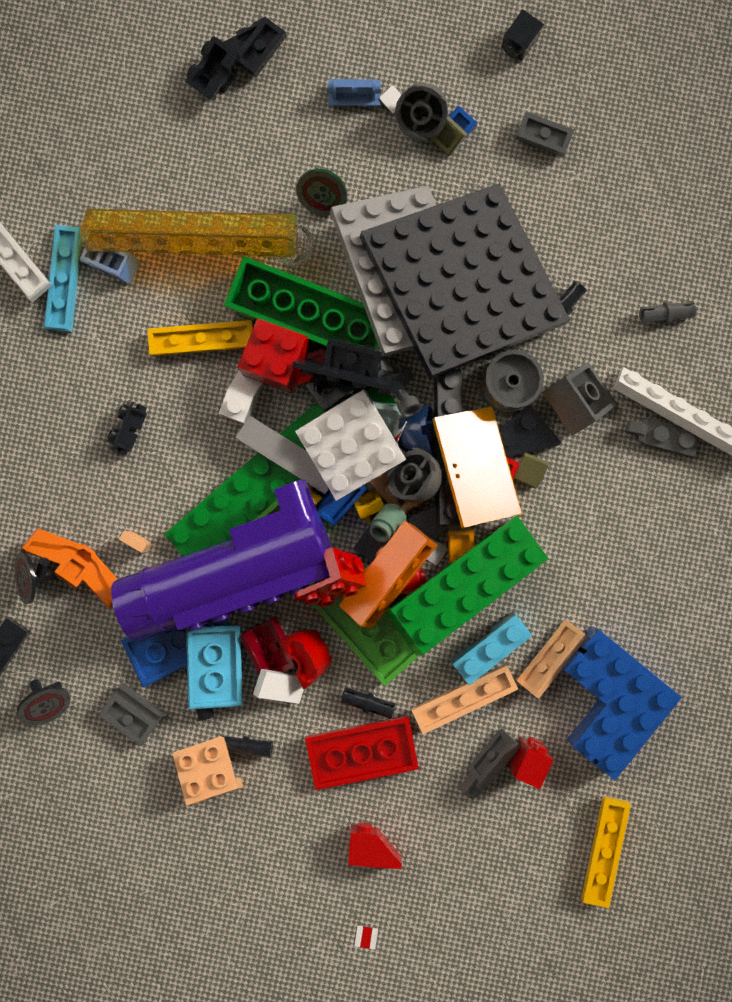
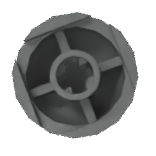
M421 82L411 85L402 92L397 100L394 112L401 132L409 138L419 141L435 137L441 132L446 124L448 106L447 100L439 88L433 84Z
M412 448V451H402L406 458L405 461L388 470L387 476L390 477L388 488L395 497L409 503H422L437 493L441 485L442 473L439 463L431 454L419 448Z

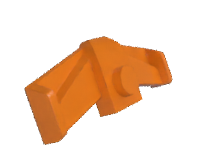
M37 528L22 546L21 551L40 558L45 557L49 561L58 564L59 567L55 570L54 575L75 589L84 581L110 611L113 607L111 587L117 578L100 560L96 552L85 544L81 545Z

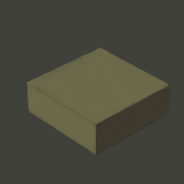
M448 116L441 132L430 139L448 156H451L467 136V133Z
M524 453L514 478L538 488L549 467V462Z

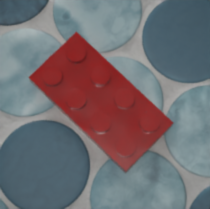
M408 715L305 736L315 790L419 769Z

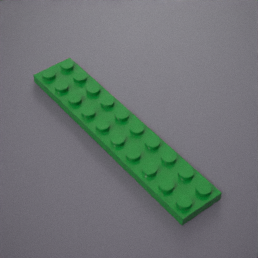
M371 387L366 391L372 401L396 404V401L390 395L378 393L375 387ZM331 389L328 393H326L323 397L330 395L331 392H332V389ZM318 402L289 425L280 435L306 450L295 431L324 414ZM258 452L164 535L182 556L232 539L229 529L255 520L277 500L273 489L302 479Z

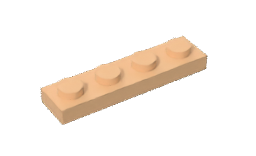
M504 664L483 674L471 685H468L466 682L411 708L422 734H425L518 690V687L508 666Z

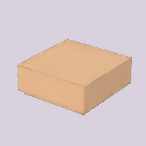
M123 531L119 538L120 541L141 553L148 552L152 545L150 541L133 531Z

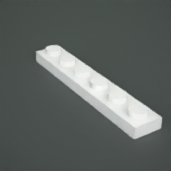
M623 367L618 374L613 389L732 456V427L730 425L721 423L707 412L699 410L688 404L684 399L665 391L660 385L653 384L642 378L637 372Z

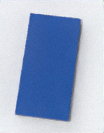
M211 618L209 619L210 622L203 627L231 626L228 618L213 623ZM187 627L180 630L174 629L169 633H161L138 642H133L128 637L120 640L143 688L187 667Z

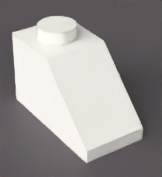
M239 370L226 392L218 414L244 424L249 415H252L263 383L243 376Z

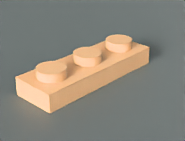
M565 619L517 679V682L539 699L588 636Z

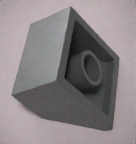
M589 361L543 392L548 404L556 411L563 426L572 436L596 422L618 405Z

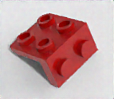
M334 547L325 550L324 557L330 578L296 592V600L304 601L306 604H316L319 607H327L334 604V600L339 597H350L357 594L358 589L366 586L362 573L364 572V566L361 559L356 555Z

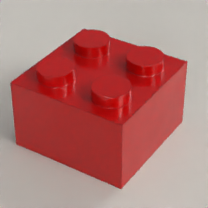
M257 318L237 368L247 378L292 394L300 375V369L292 367L293 361L301 358L306 359L311 344L306 335Z

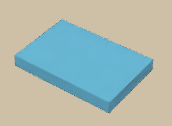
M240 625L201 627L189 632L186 628L188 709L243 706Z

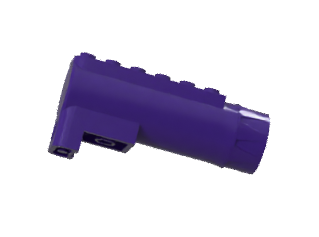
M299 480L273 489L281 511L229 529L232 539L162 564L143 568L142 571L115 580L111 587L112 604L117 620L126 636L131 641L138 642L161 633H169L174 629L180 630L187 627L188 632L209 623L211 618L213 623L224 620L230 615L235 614L234 610H238L239 614L260 605L259 601L263 600L265 605L284 597L285 592L289 591L290 596H292L296 592L309 587L311 583L315 582L316 584L330 578L324 554L325 550L332 546L323 522L317 513L306 480Z

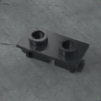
M128 400L126 404L122 403L117 413V418L120 420L116 428H111L106 442L109 443V449L114 451L115 446H117V452L126 456L128 451H132L138 436L129 431L130 427L140 430L148 414L145 413L147 407L137 404L136 408H134V402Z

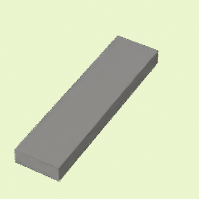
M249 415L235 438L326 494L329 488L308 452Z

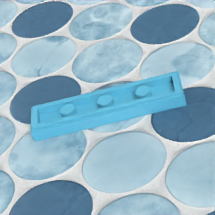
M55 225L49 282L53 286L47 292L44 329L72 333L80 266L79 259L81 257L83 229L81 227Z

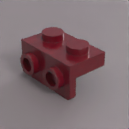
M276 616L240 635L243 647L248 652L258 674H260L261 669L284 672L298 665L295 660L287 658L280 644L286 638V635Z

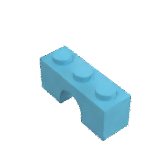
M510 612L492 626V630L483 639L473 645L469 644L450 659L468 685H471L532 637L529 630L513 612Z

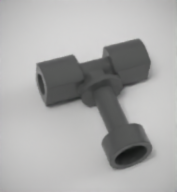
M381 359L378 377L403 383L402 389L395 392L400 401L397 408L402 417L408 418L419 412L421 405L416 396H409L404 388L413 379L412 371L408 367L396 363L391 366L388 361Z

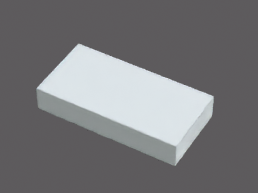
M261 669L253 695L263 699L299 704L304 690L295 674Z

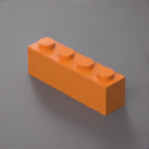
M404 521L388 543L378 550L376 558L370 566L366 567L364 572H362L366 586L358 589V593L353 596L343 597L339 607L358 625L372 629L434 551L437 544L417 527Z

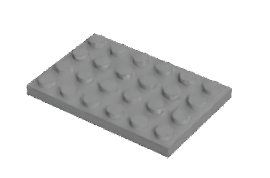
M429 186L331 207L330 210L379 349L383 350L382 357L411 350L414 347L359 236L361 231L436 206Z

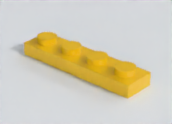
M245 320L147 329L149 355L163 356L245 349L254 328L253 321Z
M602 796L581 896L583 903L604 908L610 907L631 807L629 801Z

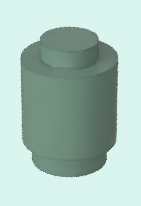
M395 504L383 506L371 522L370 534L375 540L386 542L391 539L399 526L406 521V515L402 508Z

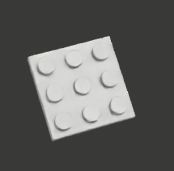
M365 389L295 431L336 501L406 460Z

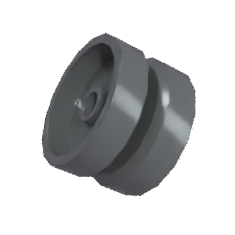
M509 350L502 352L492 359L480 376L479 389L481 397L488 407L492 406L496 412L505 414L519 412L538 398L543 389L544 375L537 360L525 351ZM509 379L512 380L513 385L509 383Z

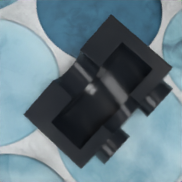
M213 35L211 40L206 41L201 49V55L203 56L201 62L198 65L193 64L189 68L185 82L208 99L215 101L216 94L219 91L224 94L234 80L237 71L233 67L236 61H240V55Z

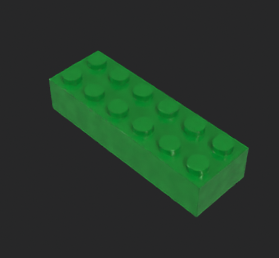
M243 256L224 303V307L229 313L252 320L255 323L258 318L306 335L311 345L321 349L324 348V350L327 348L329 338L379 349L363 302Z
M515 516L386 610L385 613L415 655H424L549 558L520 518Z

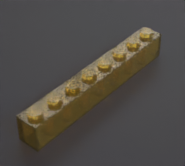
M86 209L80 228V234L87 251L295 257L299 235L296 214Z

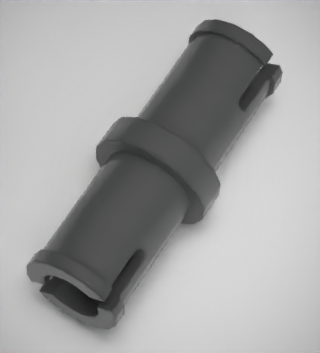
M669 301L657 306H643L639 310V318L642 324L656 321L670 323L673 319L694 318L696 315L694 301L675 304Z

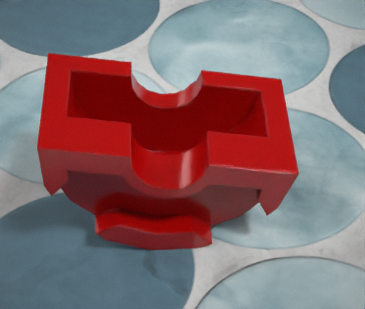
M316 630L294 631L280 642L287 658L295 660L298 664V671L295 674L303 690L320 678L332 664L328 648Z

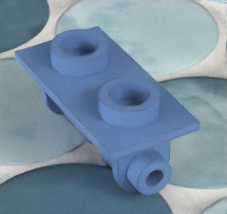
M329 79L328 106H380L381 80Z

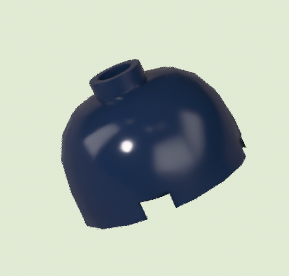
M421 406L419 412L408 418L401 416L398 429H402L405 422L406 425L397 443H400L403 451L408 452L412 451V448H419L435 457L434 424L432 420L434 412L431 406Z

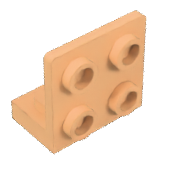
M218 737L173 753L186 806L244 788L241 777L235 778L224 737Z

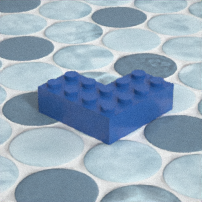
M591 626L585 633L588 636L587 639L580 646L586 652L583 655L577 650L563 670L599 700L567 738V741L615 781L682 697L602 631Z

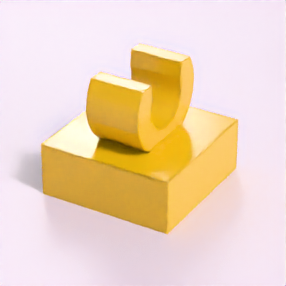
M375 488L363 493L354 503L360 518H364L368 524L371 523L369 515L376 512L379 513L384 506Z

